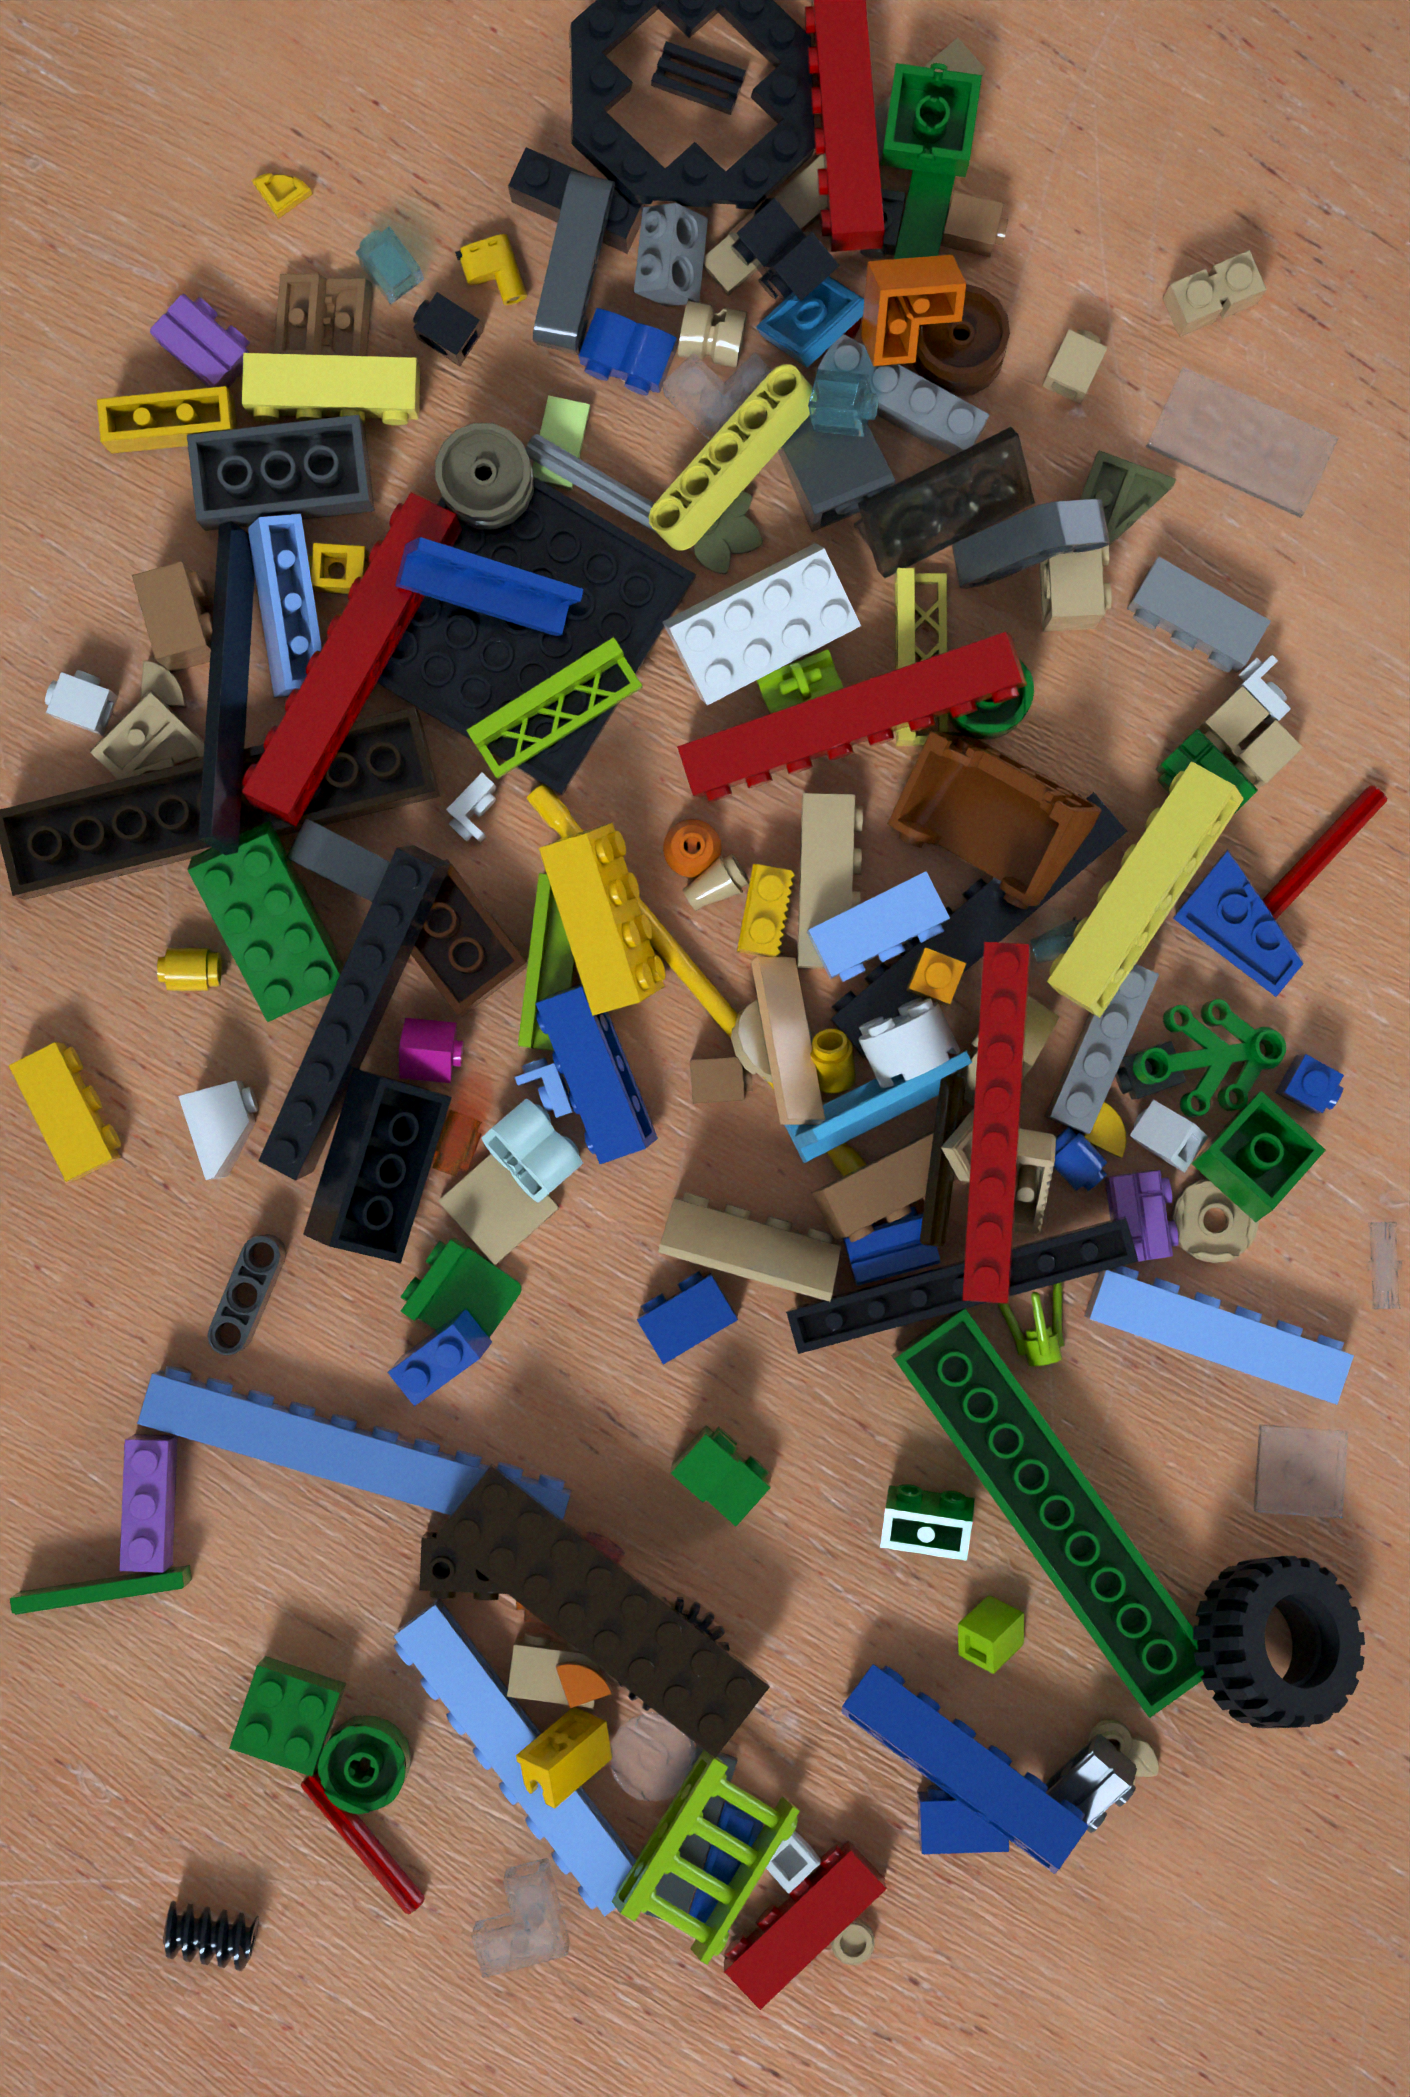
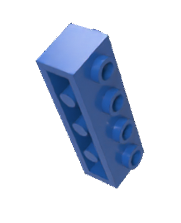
M582 983L548 995L536 1003L538 1008L536 1016L539 1027L544 1034L549 1036L554 1049L552 1056L555 1067L560 1074L565 1076L570 1089L568 1094L569 1102L573 1111L581 1116L586 1129L584 1137L589 1151L592 1154H596L599 1164H603L649 1147L658 1137L609 1013L604 1012L592 1016Z

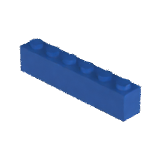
M873 1664L843 1704L841 1713L1053 1874H1056L1089 1827L1088 1824L1082 1821L1085 1814L1069 1801L1063 1799L1061 1803H1058L1046 1794V1791L1049 1789L1048 1786L1033 1774L1027 1772L1025 1776H1022L1010 1767L1012 1760L1003 1751L993 1745L986 1749L974 1740L977 1734L964 1722L956 1718L953 1722H950L938 1713L941 1709L940 1705L928 1695L919 1692L916 1696L903 1686L906 1681L896 1671L888 1666H884L881 1670Z

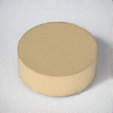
M856 1918L831 1942L834 1955L841 1962L848 1965H858L865 1962L872 1955L875 1945L872 1929L865 1921Z

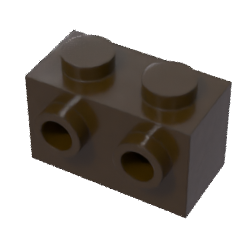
M425 1532L421 1540L419 1590L430 1591V1597L440 1599L455 1598L456 1592H472L473 1599L498 1600L499 1594H507L436 1537L438 1532Z

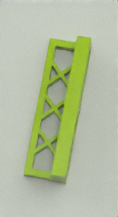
M613 637L466 731L495 777L499 779L637 692L643 686ZM615 664L619 665L630 683L615 693L598 689L602 672ZM595 677L593 688L583 686V684ZM574 690L591 694L588 710L579 716L562 712L565 696ZM597 695L607 697L595 705ZM558 701L556 711L546 709L548 706ZM537 713L555 717L551 733L543 739L525 735L529 718ZM560 718L571 720L558 728ZM522 724L520 734L509 732L518 725ZM501 736L517 739L515 756L499 766L487 745ZM524 741L535 743L522 751Z
M539 873L518 1046L554 1051L548 1034H544L539 1027L536 1016L538 1010L536 1003L548 995L572 987L575 960L548 876Z

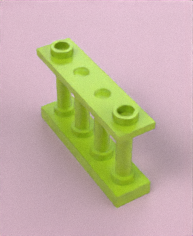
M703 1750L611 1902L620 1914L634 1922L640 1912L645 1913L648 1910L696 1940L690 1949L701 1962L708 1965L713 1955H719L724 1949L729 1937L728 1930L782 1840H788L795 1831L798 1823L797 1815L800 1810L784 1797H781L775 1809L737 1787L726 1780L725 1772L728 1766L718 1757L714 1758ZM718 1795L765 1824L752 1847L703 1818L702 1810L710 1797L714 1798ZM696 1834L742 1862L729 1885L680 1857L679 1848L687 1835ZM664 1873H674L719 1901L706 1923L701 1922L656 1895L657 1890L655 1888Z

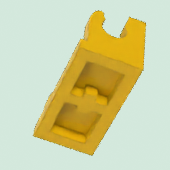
M573 1707L516 1755V1759L521 1765L523 1781L527 1791L532 1794L538 1788L539 1783L543 1789L542 1795L546 1805L554 1809L558 1807L612 1759L607 1722L579 1708Z

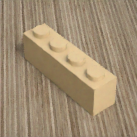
M803 793L797 968L825 969L807 931L860 904V892L852 891L853 874H861L862 850L854 848V831H862L863 806L855 805V794Z

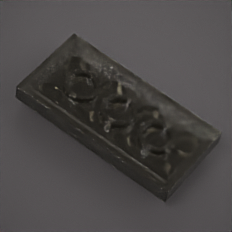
M1009 427L859 502L858 506L877 571L885 579L895 574L897 568H907L1034 504L1035 501L1019 434L1012 427Z

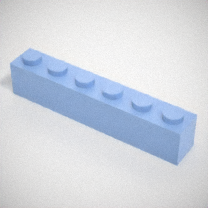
M1124 1266L1115 1267L1112 1271L1104 1270L1099 1272L1084 1315L1085 1317L1327 1402L1338 1404L1354 1355L1342 1351L1344 1342L1320 1334L1317 1342L1301 1337L1303 1328L1278 1320L1276 1328L1260 1323L1262 1314L1237 1306L1235 1314L1219 1309L1220 1299L1196 1292L1194 1300L1178 1294L1179 1285L1156 1277L1153 1285L1138 1281L1139 1271Z

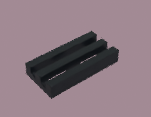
M666 41L663 54L657 64V70L653 74L651 86L731 115L744 82L746 70ZM671 58H672V59L681 61V62L686 63V64H689V65H691V66H694V67L700 68V69H702V70L711 72V73H713V74L719 75V76H721V77L730 79V80H732V81H734V82H733V83H730V82L724 81V80H722V79H719V78L713 77V76H711V75L702 73V72H700V71H697V70H694V69H692V68L683 66V65H681V64L672 62V61H670V60H671ZM667 71L700 85L729 94L728 98L724 99L664 77Z

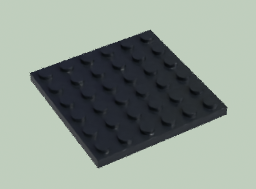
M484 472V478L479 476L477 478L482 481L488 480L492 473ZM534 477V493L526 511L513 523L493 530L476 529L459 521L462 531L453 548L584 589L581 602L569 605L562 635H550L425 596L379 677L377 684L473 742L466 731L467 729L613 637L622 649L628 664L635 675H637L665 629L663 621L673 616L695 580L696 574ZM441 497L437 505L447 509L445 501ZM615 664L602 672L598 689L615 693L630 683L619 665ZM595 677L583 684V686L593 688ZM576 690L567 694L562 712L577 716L588 710L591 694ZM597 695L595 705L607 697ZM558 701L548 706L546 709L556 711ZM619 703L516 768L563 796ZM537 713L529 718L525 735L543 739L551 733L555 717ZM560 718L558 728L571 720ZM522 724L518 725L509 732L520 734ZM501 736L488 744L487 748L492 754L506 762L515 756L518 740ZM524 741L522 751L535 743Z

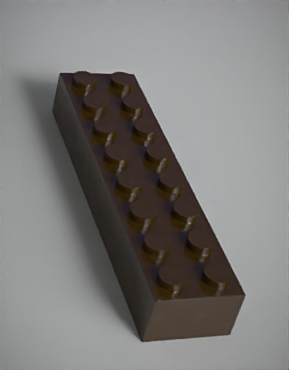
M493 1464L490 1465L436 1535L439 1540L714 1758L717 1757L770 1688L765 1679Z

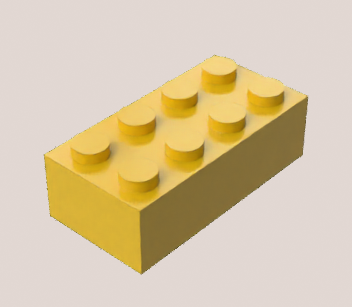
M613 822L561 838L540 847L539 851L592 1016L642 1002L664 988L665 968L661 958L654 954L650 942L652 927L648 917L641 913L637 901L639 886L633 873H628L623 857L626 855L625 842L621 833L615 831Z

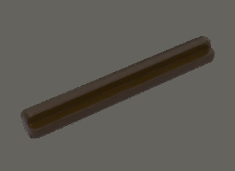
M949 1074L940 1080L920 1234L921 1244L932 1247L944 1246L946 1242L954 1170L941 1147L961 1124L966 1078L958 1074Z

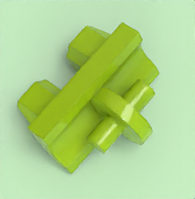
M829 649L781 667L756 680L769 714L844 688L835 669Z

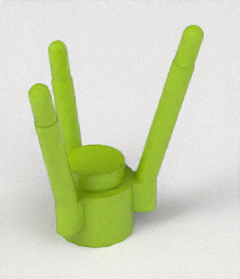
M1062 1282L1053 1284L1052 1328L1050 1325H1045L1039 1293L1033 1292L1031 1294L1036 1327L1026 1330L1027 1338H1024L1009 1304L998 1303L1015 1339L1018 1355H1026L1028 1366H1043L1062 1360L1060 1347L1065 1346L1062 1334Z

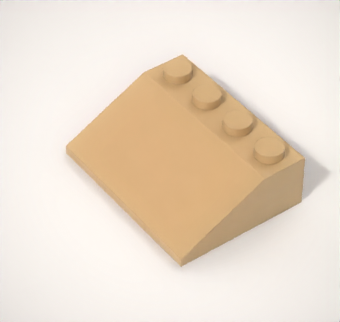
M686 1192L684 1193L683 1200L674 1198L658 1253L825 1301H831L841 1250L840 1245L832 1243L834 1238L832 1234L809 1228L806 1236L791 1231L793 1224L791 1222L768 1216L766 1224L749 1219L751 1211L726 1204L724 1212L708 1207L710 1199Z

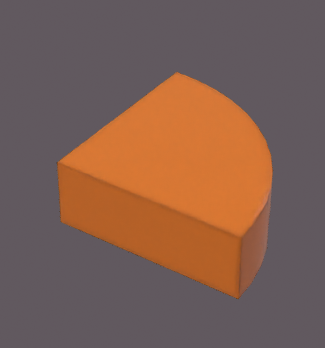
M577 1662L556 1664V1669L570 1708L612 1694L607 1680L594 1669Z

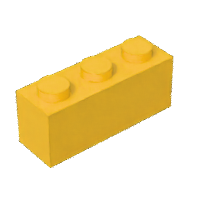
M226 386L97 399L100 442L111 454L188 446L187 435L237 429L235 400Z
M54 1042L8 1065L65 1182L76 1181L121 1158L117 1151V1148L121 1147L119 1137L111 1124L104 1125L98 1112L102 1108L101 1101L91 1085L85 1086L79 1074V1071L83 1070V1065L73 1047L67 1048L65 1043Z

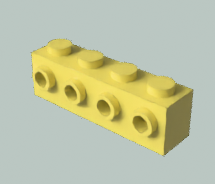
M243 353L242 406L248 415H253V419L263 422L278 421L279 416H296L297 421L322 419V417L360 415L363 423H365V418H380L384 424L406 425L408 424V419L419 420L421 369L415 357Z

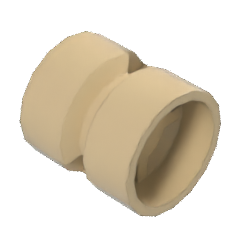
M688 300L681 327L678 357L701 361L707 355L711 356L714 364L737 368L744 338L747 312L724 307L719 313H716L710 304Z

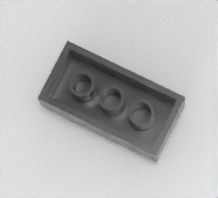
M360 415L187 435L196 521L205 531L219 530L220 524L230 521L239 527L250 526L258 517L301 514L302 520L375 511L366 429Z

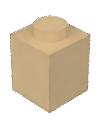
M1069 329L1042 387L1081 404L1108 347L1100 344V338L1093 333L1085 330H1078L1076 333Z

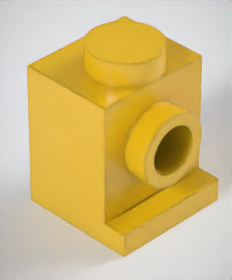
M313 543V554L308 555L313 590L322 593L348 594L354 580L359 576L363 577L369 567L370 554L366 547ZM341 565L345 567V574L342 578L334 579L330 576L331 569L334 566Z

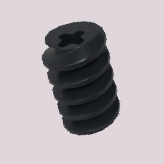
M172 1901L168 1910L163 1936L166 1957L174 1959L182 1948L183 1960L191 1962L199 1951L201 1964L208 1965L216 1954L217 1963L220 1968H225L233 1957L235 1969L242 1971L253 1953L258 1932L259 1916H256L250 1927H246L244 1913L240 1912L234 1923L229 1924L227 1910H222L217 1920L212 1921L210 1907H205L200 1917L195 1918L193 1904L188 1903L183 1914L177 1915L176 1901Z

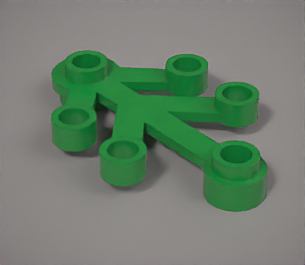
M1222 999L1209 1001L1201 1009L1203 1022L1210 1027L1222 1025L1242 1042L1240 1044L1228 1045L1195 1019L1187 1006L1177 1005L1165 1011L1163 1015L1164 1026L1173 1033L1182 1031L1204 1049L1168 1055L1161 1048H1150L1136 1055L1133 1062V1071L1138 1080L1144 1084L1151 1085L1166 1080L1171 1072L1208 1067L1195 1090L1185 1093L1180 1100V1109L1187 1117L1195 1118L1209 1111L1210 1099L1231 1064L1246 1060L1234 1084L1221 1088L1218 1093L1219 1105L1226 1111H1235L1246 1106L1248 1093L1260 1072L1277 1067L1283 1060L1286 1053V1043L1283 1036L1269 1027L1253 1029L1234 1014L1228 1003ZM1213 1006L1218 1008L1220 1012L1219 1020L1215 1019L1212 1014ZM1175 1012H1178L1182 1017L1181 1026L1177 1025L1174 1020ZM1260 1042L1265 1046V1056L1260 1051ZM1146 1060L1152 1065L1153 1071L1151 1075L1145 1068ZM1230 1091H1233L1237 1096L1235 1105L1229 1099ZM1192 1097H1195L1199 1102L1198 1111L1194 1110L1191 1106Z

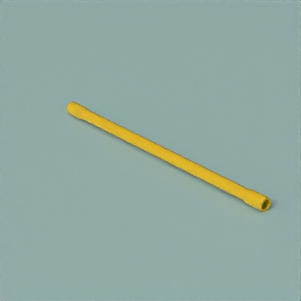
M541 784L527 796L528 802L549 827L556 830L561 838L584 831L573 819L569 809L554 791L545 784ZM638 897L637 901L641 913L648 917L652 927L651 945L731 1039L732 1028L735 1027L737 1012L642 899ZM767 1082L774 1090L773 1083ZM846 1142L826 1152L832 1159L834 1166L843 1176L866 1165V1162L855 1149Z

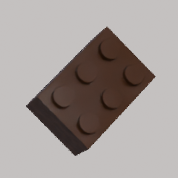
M446 859L445 861L451 865L411 952V956L458 1016L463 1017L526 969L528 962L453 864Z

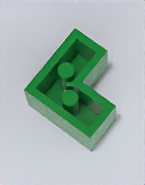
M706 1425L673 1461L671 1474L700 1501L704 1503L707 1500L734 1526H737L771 1488L770 1482L766 1479L770 1472L751 1455L747 1460H744L736 1452L738 1449L736 1447L737 1442L718 1426L713 1432Z

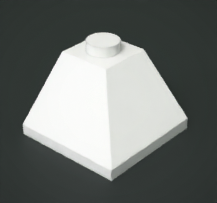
M232 1081L178 1096L205 1180L221 1179L229 1176L256 1123L253 1112L259 1110L257 1100L252 1088H245L243 1081Z

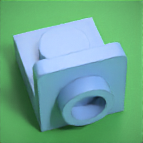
M546 1058L521 1066L524 1074L515 1077L518 1086L542 1078L545 1086L539 1087L538 1092L545 1111L553 1110L556 1118L574 1112L569 1102V1093L563 1075L558 1072L554 1063L548 1065Z

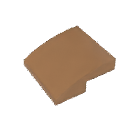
M319 273L280 274L274 354L366 356L372 283L366 278L326 279Z

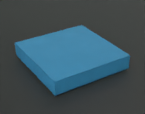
M828 276L802 301L784 300L756 328L764 339L808 368L863 316L864 298Z

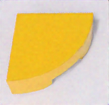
M266 173L251 180L278 219L313 195L311 189L296 177Z
M1104 1102L1091 1133L1084 1134L1083 1136L1092 1145L1122 1158L1126 1148L1125 1127L1118 1113L1109 1104Z

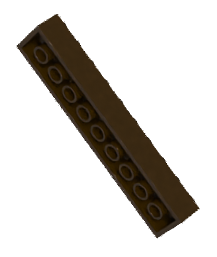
M416 707L355 721L296 827L251 805L242 793L239 835L271 821L278 837L299 832L305 818L324 826L440 797L421 716ZM264 744L244 749L243 778L253 763L258 764L265 751ZM203 759L0 809V846L12 896L23 900L188 860L192 856L212 848L198 838Z

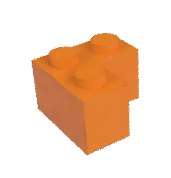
M953 255L868 261L861 338L873 366L916 363L919 325L962 322L966 281Z

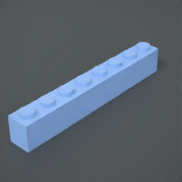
M438 1598L397 1630L393 1636L397 1641L394 1645L396 1652L408 1666L413 1663L424 1676L420 1679V1682L425 1691L435 1701L440 1698L450 1711L446 1716L452 1727L461 1736L467 1733L476 1745L473 1748V1753L477 1760L486 1770L494 1769L502 1780L499 1783V1787L504 1796L512 1805L519 1802L528 1814L525 1821L529 1829L539 1840L544 1837L555 1850L551 1855L556 1865L565 1875L570 1872L574 1875L581 1885L577 1889L584 1902L592 1910L598 1907L605 1917L616 1908L611 1901L637 1859L582 1786L555 1809L546 1805L542 1795L543 1789L539 1783L538 1788L532 1794L527 1791L523 1781L521 1765L517 1762L516 1755L542 1733L518 1701L513 1697H507L508 1688L441 1599Z

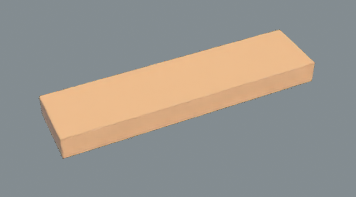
M758 956L751 962L780 1125H818L825 1120L816 1066L810 1056L812 1045L795 957Z

